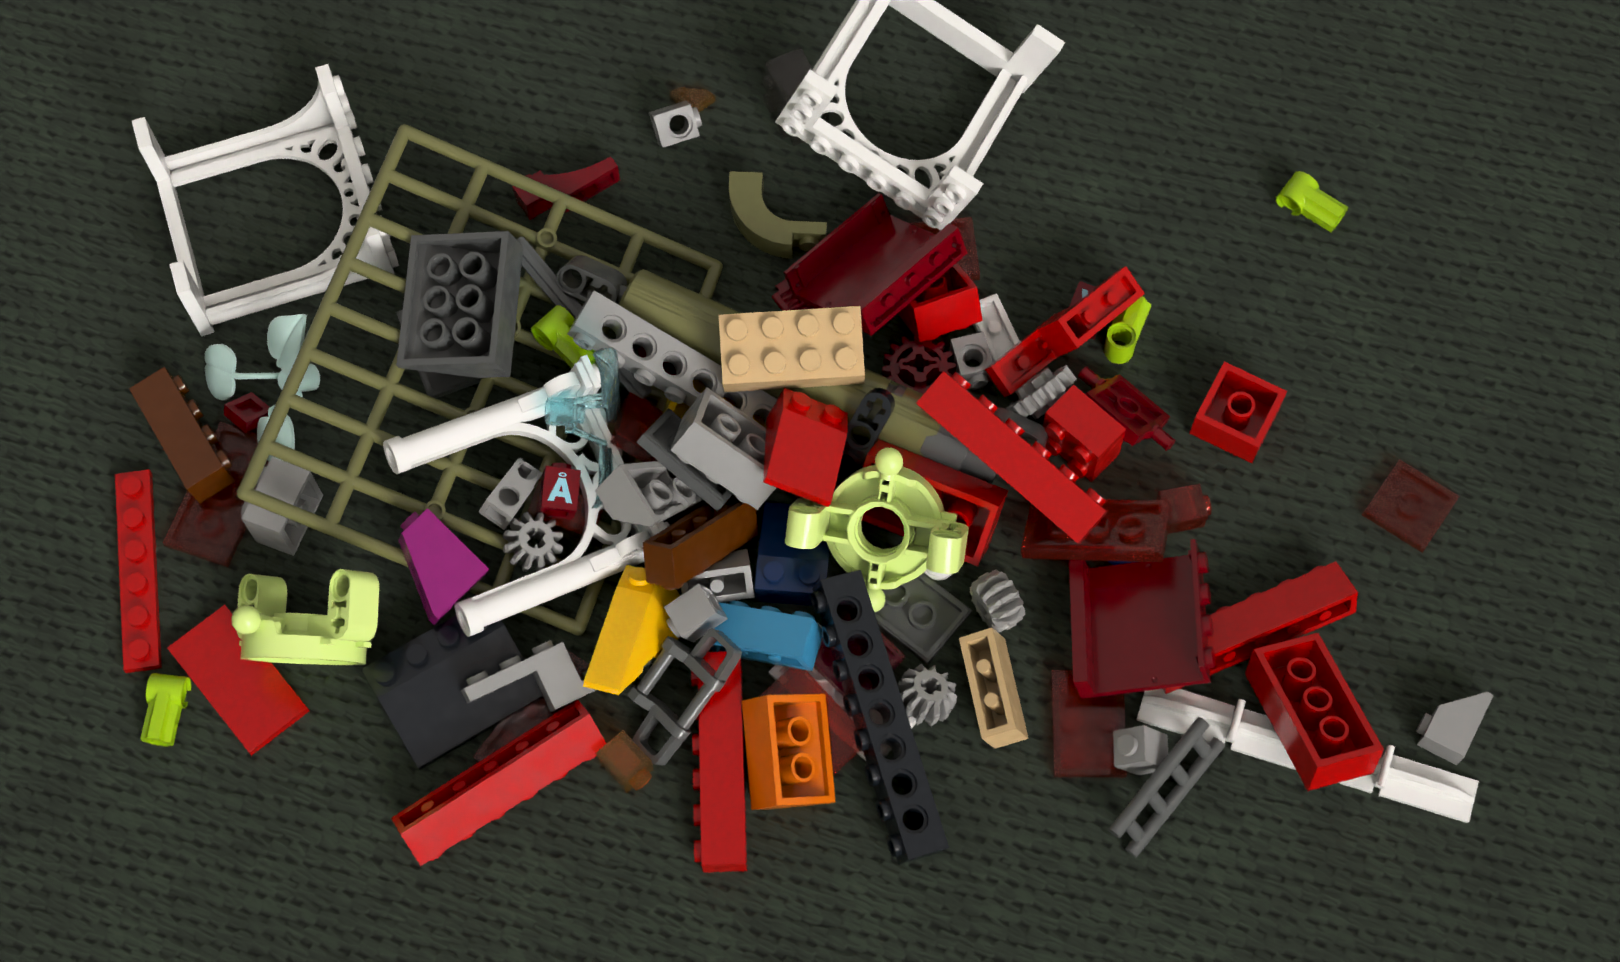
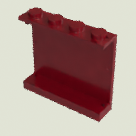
M878 193L783 273L794 298L816 309L860 306L862 331L872 336L968 252L957 226L949 223L935 235L890 215L882 194Z
M1196 539L1190 540L1191 550H1188V555L1089 568L1083 555L1069 557L1073 683L1081 699L1211 683L1210 668L1216 667L1213 647H1208V636H1213V623L1211 615H1206L1205 605L1211 604V593L1209 584L1204 583L1203 573H1209V564L1206 552H1200Z

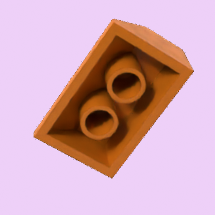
M826 694L765 695L743 700L742 710L751 810L836 803Z

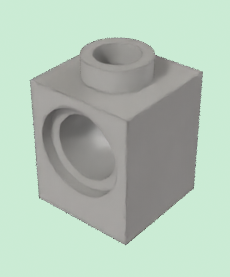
M687 101L649 112L657 142L662 148L700 136L697 128L702 126L700 114L697 107L691 108V104ZM676 115H683L685 119L684 127L679 131H671L669 127L670 120Z
M984 332L951 339L950 351L953 353L952 363H956V372L971 384L969 389L975 390L985 387L992 381L985 369L993 362ZM975 360L980 365L978 367H969L965 362Z

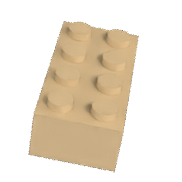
M860 306L719 315L724 392L865 383Z

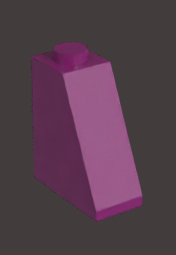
M427 508L421 515L415 511L401 524L400 527L404 531L401 533L398 541L428 619L435 625L455 603L485 576L489 568Z

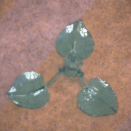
M602 348L592 354L599 368L602 393L577 398L548 397L545 404L546 425L565 426V433L578 435L599 446L598 487L614 471L612 448L607 447L606 440L578 429L576 426L577 423L583 424L585 409L606 408L607 423L613 424L618 419L621 404L620 378L618 372V353L614 348ZM598 495L592 508H598L602 505Z

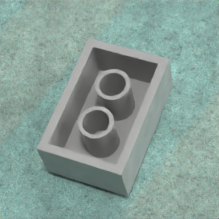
M706 387L683 415L670 451L675 453L682 462L691 464L703 472L711 482L720 484L732 492L739 501L749 504L757 510L776 489L774 486L763 483L766 428Z

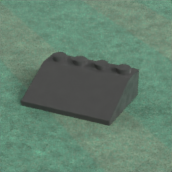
M509 231L411 235L396 363L398 368L474 378L511 376L523 246Z

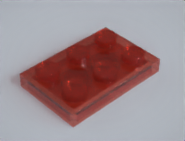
M1051 670L1054 777L1126 778L1127 771L1114 767L1113 731L1126 729L1124 693L1081 699L1073 683V670Z

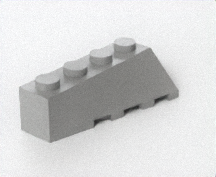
M659 461L619 464L595 490L603 504V508L613 520L652 527L679 512L696 510L707 503Z

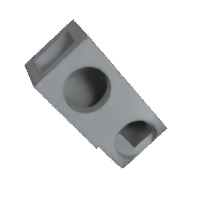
M519 457L478 512L505 530L543 473Z

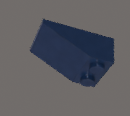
M765 502L755 579L756 602L812 606V588L820 580L828 578L830 550L827 542L822 541L813 549H799L786 545L788 511L792 504Z

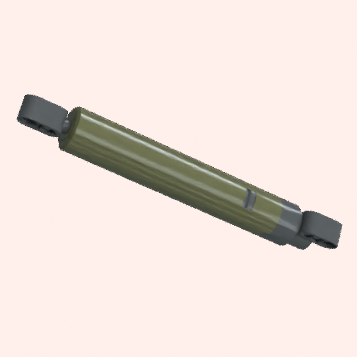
M575 256L560 268L557 273L556 280L558 286L565 293L586 301L595 290L721 365L719 315L741 313L645 269L636 272L628 285L625 276L621 272L587 256ZM571 269L580 273L582 281L577 280L572 275ZM865 368L864 384L787 388L794 392H802L824 404L839 407L842 411L848 413V424L862 399L870 390L874 388L886 389L894 397L895 407L878 439L991 484L997 474L916 404L922 397V393L898 384ZM783 389L763 391L778 399ZM877 398L875 402H872L874 406L867 417L873 420L879 410L884 409L882 407L884 401ZM998 408L995 414L1004 422L1010 417L1025 430L1021 437L1031 438L1034 441H1038L1042 446H1046L1048 435L1042 425L1008 409ZM856 426L853 428V435L870 441L871 434L866 427Z

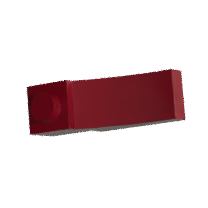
M611 156L589 167L568 173L544 175L539 170L533 175H526L528 178L583 202L620 181L618 165ZM512 186L516 202L529 220L548 210L553 205L550 201Z

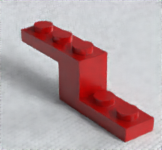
M1126 266L1122 267L1075 305L1052 315L988 366L985 371L1003 397H1007L1054 359L1079 348L1145 293Z

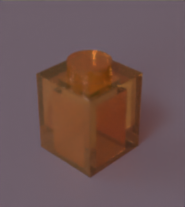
M624 730L595 753L598 762L626 793L632 788L635 790L641 789L652 778L650 774L654 770L652 761Z

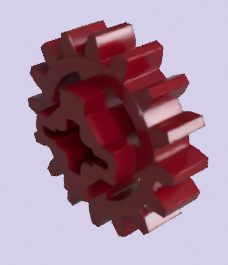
M903 336L901 337V347L892 343L890 345L891 355H884L883 364L886 366L882 367V376L924 394L930 387L928 385L931 381H935L943 371L952 376L956 371V363L951 362L953 359L952 351L943 353L945 346L943 341L934 345L932 344L933 340L919 342L914 336V341L909 342ZM916 367H921L922 372H917Z

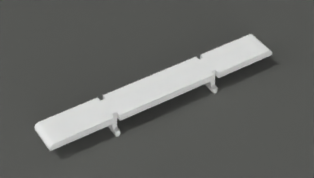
M1163 689L1144 692L1137 721L1184 735L1196 718L1201 717L1209 724V727L1202 735L1207 743L1213 737H1216L1224 744L1225 741L1231 742L1230 750L1296 770L1268 716L1244 709L1245 700L1239 699L1235 708L1234 705L1182 689H1177L1168 694H1165ZM1387 745L1385 754L1380 757L1373 774L1339 783L1368 793H1372L1373 788L1376 787L1380 789L1378 796L1468 823L1479 781L1393 755L1395 747Z

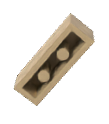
M992 627L960 637V646L981 738L995 749L1029 739L1005 638Z

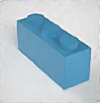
M735 600L730 601L729 604L719 602L728 619L714 629L722 631L741 649V659L809 671L813 670L822 640V628L815 621L814 616L802 611L786 614L771 606H762L761 609L750 608L747 604ZM718 641L710 648L713 652L726 651Z

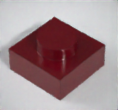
M251 392L224 404V416L243 432L247 433L257 428L261 417L268 416V409L270 407Z

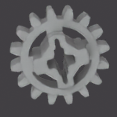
M1067 365L1060 367L1054 373L1047 367L1015 391L1018 397L1010 403L1007 409L1025 418L1028 415H1032L1036 420L1045 414L1066 393V388L1072 385L1077 378Z

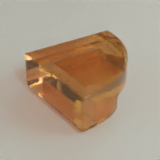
M680 87L670 92V97L676 103L687 101L691 104V108L697 107L698 112H701L716 101L715 96L706 89L699 90Z

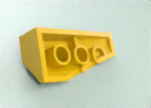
M626 565L612 598L584 679L583 687L619 695L643 672V667L653 657H658L663 650L661 645L667 636L678 639L666 622L670 617L664 609L666 605L681 596L676 589L666 590L660 585L647 583L645 568Z

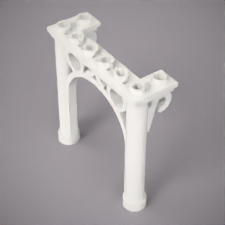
M588 355L581 356L569 373L551 379L541 388L407 437L401 438L396 436L383 442L387 461L395 474L505 435L526 436L540 441L558 453L567 464L573 467L572 469L581 470L580 488L585 504V525L576 549L567 558L555 565L455 603L458 622L468 637L482 632L487 625L622 572L626 565L636 566L644 563L643 542L670 526L667 522L663 521L652 527L620 521L622 526L621 532L611 535L596 524L598 512L604 508L601 501L596 503V498L599 497L595 490L600 486L604 478H607L619 464H624L621 457L623 454L621 445L616 437L611 436L607 427V414L602 406L597 405L594 398L601 387L602 379L598 367L595 364H591ZM551 414V418L549 419L547 424V430L540 428L538 426L526 424L527 422ZM568 418L574 421L580 433V440L576 443H568L557 437V420ZM587 441H589L598 463L590 461L583 453L579 457L576 455L578 451L583 449ZM592 536L601 543L610 545L581 557L590 544Z

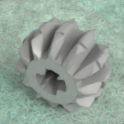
M529 512L523 513L521 521L516 518L512 519L509 523L512 530H506L503 533V538L509 541L503 547V552H514L515 555L511 558L510 563L514 565L521 560L523 562V572H527L532 564L536 571L544 569L545 563L552 566L557 561L554 554H560L563 551V546L557 543L563 537V532H552L551 529L555 526L556 522L552 519L547 524L543 523V512H539L534 520ZM532 537H535L539 542L532 548L527 542Z
M995 569L990 573H984L976 581L972 582L970 587L971 601L976 607V612L980 614L982 621L986 622L988 628L992 627L1000 633L1005 629L1009 630L1016 626V623L1023 620L1025 615L1024 601L1020 598L1019 591L1014 587L1013 581L1009 580L1005 573Z
M919 664L914 670L909 668L904 672L901 681L898 682L897 685L907 717L913 716L916 718L917 725L925 720L932 727L938 720L943 722L950 715L951 709L954 708L957 702V695L954 694L956 684L947 681L948 672L939 674L936 672L935 665L927 670L922 664Z

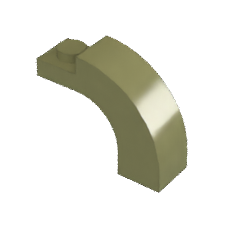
M730 171L729 198L733 220L741 234L752 245L768 254L792 259L793 247H799L801 250L808 252L827 236V222L789 221L771 213L763 202V172Z

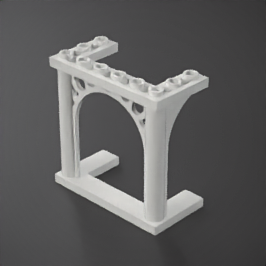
M856 0L812 70L808 71L775 122L782 126L783 130L789 135L799 137L808 143L815 152L828 156L837 162L844 171L857 175L866 181L870 188L886 194L899 207L910 210L921 217L925 224L941 231L957 217L979 192L983 183L973 177L1021 93H1024L1058 55L1065 42L1037 24L1013 53L935 0ZM888 5L997 77L958 143L949 151L934 158L909 160L884 152L873 145L859 131L847 107L845 83L849 68ZM834 96L837 99V103L831 102ZM827 112L837 113L841 116L842 123L838 126H832L823 120L821 115ZM843 131L849 133L852 136V138L844 134ZM934 166H941L944 170L938 174ZM897 167L904 169L907 172V174L899 170ZM922 169L928 174L930 179L929 189L915 180V170Z
M328 64L315 68L318 76L317 90L308 104L290 118L264 129L165 157L145 117L132 120L138 148L157 182L178 262L169 264L176 292L201 336L215 333L213 329L215 324L325 292L342 255L334 260L333 256L338 251H341L343 254L346 247L344 239L352 234L355 227L351 226L350 221L352 218L360 216L370 193L368 184L374 182L368 163L361 164L360 156L365 155L360 136L353 137L351 129L357 128L340 76H332ZM329 143H335L337 151L333 157L328 160H321L319 158L321 149ZM310 145H312L311 152L304 153L301 150L302 148H310ZM273 159L304 161L321 169L333 180L342 198V220L334 240L320 256L300 268L207 296L204 295L176 191L177 186ZM341 162L343 171L336 172L334 166ZM349 191L354 192L350 197L345 196ZM381 204L379 205L377 211L382 210ZM370 227L356 258L392 274H395L393 268L399 266L390 241V235ZM350 271L344 286L368 278Z

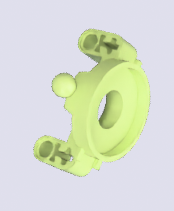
M884 448L877 453L875 465L867 466L854 472L834 491L829 507L805 498L797 499L789 507L785 544L799 549H813L822 541H826L831 554L847 573L861 570L873 610L877 612L884 607L886 602L885 593L882 590L895 589L904 583L914 580L927 569L942 574L957 573L964 564L969 527L956 522V513L945 512L938 493L925 478L913 470L903 467V457L898 450ZM874 507H884L892 510L900 517L904 525V537L898 546L891 549H881L873 546L866 540L862 532L861 521L867 510Z
M346 569L336 570L329 584L328 615L286 613L287 585L281 577L247 574L242 578L238 592V607L233 612L231 619L232 625L241 639L239 641V646H241L240 659L290 664H366L367 648H371V641L375 637L378 623L379 581L374 573Z

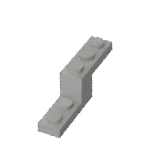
M549 640L533 648L534 656L521 661L519 655L500 663L499 666L502 670L488 676L487 672L483 671L466 679L468 687L462 689L461 692L468 704L532 673L550 712L596 690L583 687L584 680L581 681L564 643L561 642L554 646L552 640ZM651 660L644 667L652 664Z

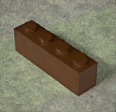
M163 367L129 388L185 488L199 503L235 482L234 477L229 471L234 466L223 449L218 451L214 444L219 440L208 424L203 426L200 418L204 414L194 399L190 401L187 399L185 394L190 392L179 374L173 377Z
M732 494L718 512L706 503L644 541L643 553L646 582L660 585L666 590L681 588L684 583L696 575L702 574L711 565L723 560L725 556L734 550L743 547L745 543L758 535L756 509L749 504L739 501Z

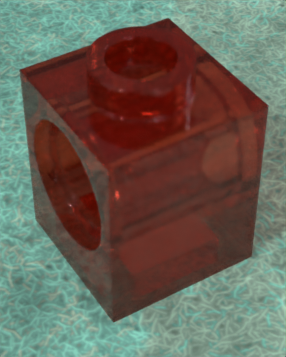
M1200 484L1158 492L1155 505L1163 535L1205 526L1208 515H1211V503L1208 495L1202 494Z

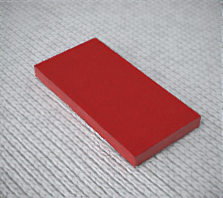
M223 605L167 647V649L252 756L308 713L309 709L271 662L240 659L241 646H239V641L241 639L232 625L231 619L233 614L226 605Z

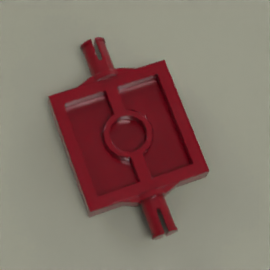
M1088 366L1082 369L1078 378L1092 388L1085 395L1126 428L1124 442L1129 443L1133 447L1144 439L1152 438L1165 451H1168L1174 445L1176 440L1161 429L1166 425L1171 416L1120 374L1113 378L1101 379Z

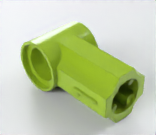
M1301 171L1293 174L1276 197L1279 207L1285 206L1293 211L1291 214L1294 216L1302 214L1329 232L1336 228L1348 209L1346 205L1320 190L1317 181L1312 176Z
M1140 297L1119 314L1109 327L1103 351L1105 357L1112 363L1123 364L1132 358L1136 343L1152 306L1145 297ZM1114 341H1122L1126 345H1117Z
M556 305L531 327L532 335L537 342L547 350H554L571 368L578 362L581 356L588 355L591 364H594L601 356V354L593 349L585 350L574 343V338L567 335L575 319L569 311L560 305Z
M152 673L146 687L148 708L140 738L143 742L158 746H174L181 710L185 709L188 705V702H185L187 691H191V679L189 677Z

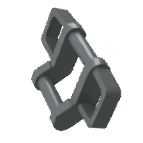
M709 629L693 650L675 638L667 636L661 645L663 650L638 686L633 685L627 696L633 702L649 711L635 733L632 743L652 764L664 766L692 732L690 729L691 725L715 691L720 692L742 656L741 649L720 630ZM716 641L727 651L726 657L717 671L703 659ZM674 657L683 662L704 683L680 718L663 701L650 693ZM658 722H660L672 736L661 750L656 753L648 744V738Z

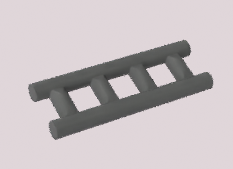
M1201 717L1196 718L1108 829L1117 838H1121L1125 831L1132 840L1125 850L1135 858L1139 856L1225 747L1224 743L1216 737H1213L1209 744L1202 735L1209 727V724ZM1193 747L1199 756L1189 769L1185 771L1180 762ZM1171 775L1177 784L1166 798L1163 799L1158 790ZM1149 804L1153 808L1154 813L1141 828L1135 819L1144 807Z

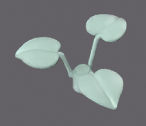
M307 315L278 316L269 324L267 332L268 350L271 356L277 359L276 365L282 370L279 373L235 372L237 364L236 355L231 348L224 344L209 346L205 351L204 358L206 362L205 377L211 394L218 400H229L235 393V379H278V385L282 390L304 342ZM309 364L296 395L303 397L302 392L314 391L319 387L320 374L314 364ZM275 405L268 409V416L261 417L258 421V443ZM287 415L275 442L295 449L294 427L290 417ZM269 455L267 460L270 462L273 456Z

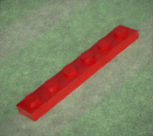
M150 469L115 474L123 670L126 673L162 668L153 479Z

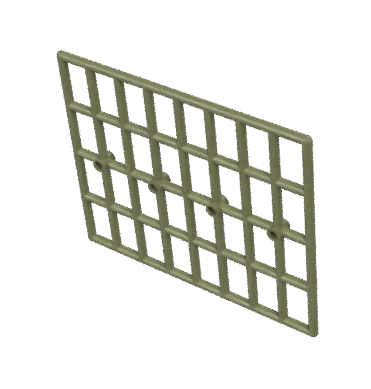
M402 124L395 134L240 483L237 496L239 499L408 567L402 549L339 524L353 489L410 513L416 511L421 515L428 508L447 528L501 550L509 541L505 540L502 534L450 514L445 510L444 505L456 476L491 491L501 481V479L462 464L468 448L450 454L449 458L444 456L425 463L443 471L432 499L427 504L359 476L373 442L383 446L385 440L396 437L379 429L393 396L453 420L483 409L493 385L518 395L538 388L511 376L480 378L481 380L470 407L462 410L400 384L399 381L405 369L396 366L398 350L386 377H383L316 349L330 316L399 344V329L337 304L350 271L405 294L406 279L356 258L370 227L407 243L411 242V235H424L376 214L389 183L455 211V217L447 234L463 233L468 219L472 218L499 231H509L516 238L524 237L528 243L532 244L533 249L544 261L550 253L569 261L575 256H587L621 272L625 276L628 285L634 276L631 272L643 242L708 270L699 294L709 299L713 296L723 264L717 259L407 124ZM408 140L475 169L462 199L395 171ZM487 175L552 202L553 205L543 229L536 232L476 206V200ZM566 209L631 237L619 267L557 241L556 232ZM525 271L524 276L520 277L514 341L564 361L554 350L550 351L542 347L531 332L521 328L520 319L530 295L554 305ZM602 327V330L607 335L611 328ZM597 360L594 362L602 378L621 385L604 363ZM310 361L380 390L366 424L296 395ZM654 385L650 386L652 391L647 397L658 402L647 430L663 414L667 402L664 391ZM290 408L360 436L346 470L275 442ZM568 418L559 419L556 425V436L565 441L573 421ZM608 418L607 427L611 434L639 445L637 441L644 432ZM520 435L496 437L500 441L543 458L539 471L542 473L545 466H551L553 463H566L549 446L532 438ZM640 446L634 463L650 462L652 455ZM269 455L340 484L326 518L254 489ZM542 475L523 503L525 505L519 518L520 521L521 516L525 512H529L533 520L536 516L539 506ZM577 511L573 520H561L584 529L585 514ZM598 519L596 521V524L608 534L616 535L621 532L622 526L618 520H612L611 525ZM603 544L602 549L610 545ZM514 552L505 553L493 586L479 581L468 592L479 595L509 583L516 564L512 565L510 563L511 558L515 555ZM556 557L557 561L553 565L563 561V559ZM605 578L587 585L575 619L541 605L520 613L580 636L586 630Z

